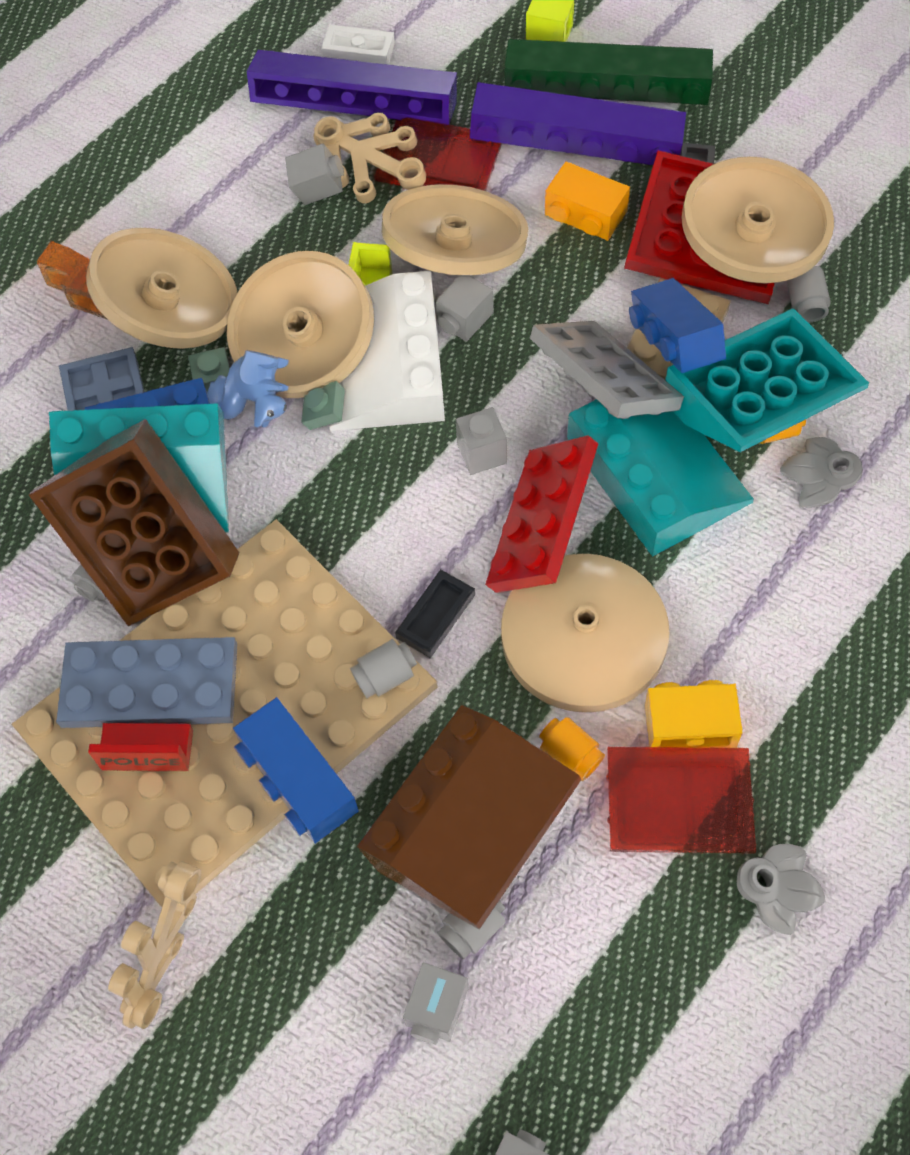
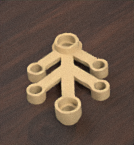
M374 113L369 118L347 124L331 116L322 118L315 125L314 141L316 145L324 143L332 155H338L340 160V149L351 154L355 177L353 191L359 202L369 203L376 197V189L369 178L367 162L397 177L404 189L410 190L424 185L426 172L423 163L419 159L410 157L400 162L380 152V150L398 146L402 151L412 150L417 145V137L413 128L403 126L395 132L389 133L390 124L387 116L383 113ZM383 123L381 126L375 127L377 124ZM367 132L374 136L360 141L352 138ZM404 137H410L407 140H402ZM344 166V176H341L342 188L349 183V175ZM363 189H369L365 193H360Z
M184 861L178 864L170 862L160 876L158 888L164 891L165 899L153 938H151V927L134 921L126 930L121 942V948L135 954L143 969L138 983L139 971L122 963L114 971L108 985L110 992L123 998L120 1012L124 1014L123 1025L130 1029L135 1026L145 1029L155 1018L162 1002V994L155 991V988L183 944L184 935L178 931L194 908L197 898L194 892L201 878V870Z

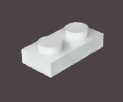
M329 25L321 48L322 56L388 64L395 44L394 32Z

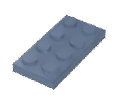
M133 347L59 365L68 411L85 410V407L145 392Z
M235 637L65 642L56 722L61 728L103 727V723H233L238 645Z

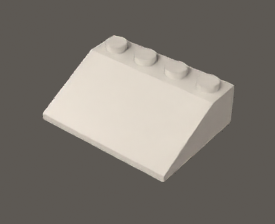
M431 271L396 273L366 285L374 310L373 333L368 349L358 366L339 383L345 388L342 421L330 424V431L445 421Z

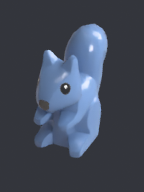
M246 350L244 356L232 364L227 377L219 375L216 381L210 383L207 391L210 404L218 403L223 411L224 419L229 420L237 417L244 410L247 400L255 402L254 426L267 427L271 420L280 417L287 409L285 400L277 396L276 393L287 391L289 386L275 381V373L277 369L286 367L289 360Z

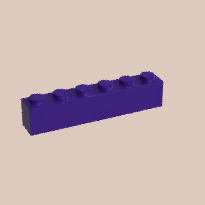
M257 50L247 69L250 102L364 116L383 113L389 119L447 126L450 124L457 104V72L267 50Z
M478 82L471 113L470 139L654 165L658 150L680 155L684 138L686 112Z

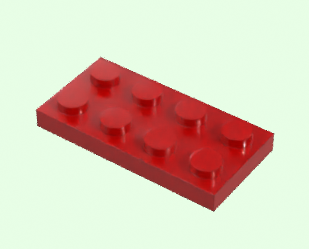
M589 435L529 450L485 583L495 593L557 582L598 447V443Z

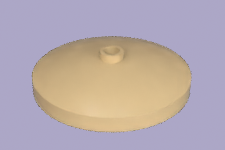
M737 157L708 167L694 179L684 201L682 226L686 239L692 249L714 269L739 280L755 283H775L803 275L822 259L833 235L834 215L831 204L823 190L802 171L773 159Z
M439 184L416 187L392 198L383 210L382 236L387 246L396 255L415 266L451 275H481L504 269L515 263L523 255L527 244L528 224L523 214L514 205L497 195L467 186Z
M130 228L117 231L105 237L93 250L86 274V282L91 299L99 311L112 324L134 338L168 348L199 347L221 337L227 331L229 312L237 295V288L231 274L223 263L209 250L182 235L155 228Z
M298 251L279 256L256 270L238 291L232 303L227 322L229 351L234 362L244 356L246 350L289 360L286 367L277 369L275 373V381L289 386V389L277 392L276 395L282 398H304V395H307L315 388H323L334 381L342 382L353 372L364 357L371 341L374 327V310L370 294L356 272L335 256L318 251Z
M572 554L564 556L556 583L512 590L502 614L501 642L510 670L520 684L532 695L560 709L574 712H599L626 704L650 686L665 660L669 643V621L659 594L651 583L638 571L609 557L594 554Z

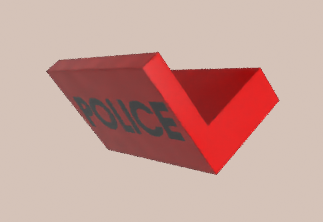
M103 723L100 744H89L88 753L102 771H189L193 728L190 724Z

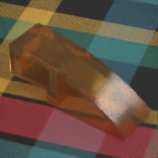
M51 241L37 260V265L46 284L64 291L70 307L107 319L96 307L88 291L86 274L90 259L71 248Z

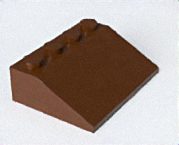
M146 419L111 437L29 494V497L127 626L230 577L239 555L237 548Z
M461 705L357 847L380 874L480 930L582 779L577 773L495 719Z

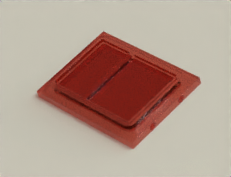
M414 118L396 120L392 132L403 126L413 128L417 137V145L409 151H402L398 146L387 148L384 150V154L400 162L410 157L419 159L423 163L426 172V181L423 186L439 184L460 185L486 191L492 172L495 169V163L502 143L470 139L469 128ZM404 137L402 140H407L410 137ZM377 168L374 175L375 181L401 186L397 177Z
M607 747L608 774L606 775V780L608 781L609 817L607 822L609 824L610 852L756 853L753 813L754 798L751 787L749 748Z

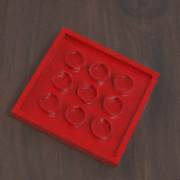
M658 150L624 269L664 279L674 278L680 283L769 304L775 283L748 282L719 272L696 254L684 234L682 209L687 191L694 179L714 164Z

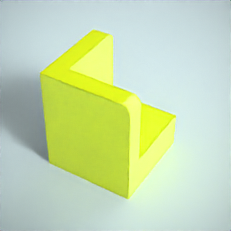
M532 0L526 13V40L566 42L573 27L574 0Z
M353 242L348 265L356 272L365 286L393 274L390 248L387 245Z

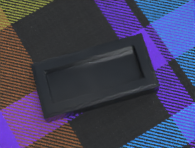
M440 569L395 631L396 639L403 643L405 642L408 646L431 658L474 598L475 588Z

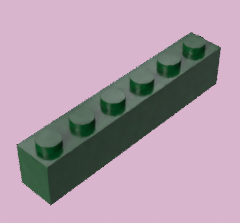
M508 39L505 60V86L602 100L708 105L713 76V49Z

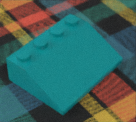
M794 308L725 340V360L685 373H681L674 365H671L667 369L665 379L684 396L680 410L673 411L685 425L738 452H742L867 389L869 386V382Z
M596 399L569 413L567 440L589 435L598 443L590 471L652 557L752 504L754 498L705 435L685 425L673 411L661 412L659 415H635L622 419L611 415L607 408Z
M218 403L49 412L50 448L54 476L111 437L146 419L225 533L229 532L224 415Z

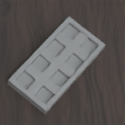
M580 321L533 325L530 339L542 349L546 356L552 358L561 366L567 375L573 377L582 385L589 395L595 397L603 404L611 415L626 419L635 415H659L661 412L680 410L684 396L597 322Z

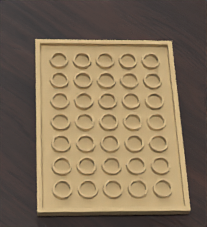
M277 519L237 549L239 555L230 577L153 614L119 640L235 637L238 645L233 723L190 724L193 728L189 771H102L88 753L89 744H100L103 727L61 728L56 722L60 687L11 724L161 907L163 906L165 896L164 891L158 888V882L163 870L170 862L178 864L184 861L201 870V878L194 892L196 894L285 818L284 814L289 811V808L281 798L273 802L263 789L259 779L264 775L256 764L248 768L234 749L239 740L233 727L277 697L337 774L438 688L437 681L417 662V665L411 668L414 677L379 697L376 694L369 698L365 697L350 668L358 664V658L391 639L397 645H400V643Z

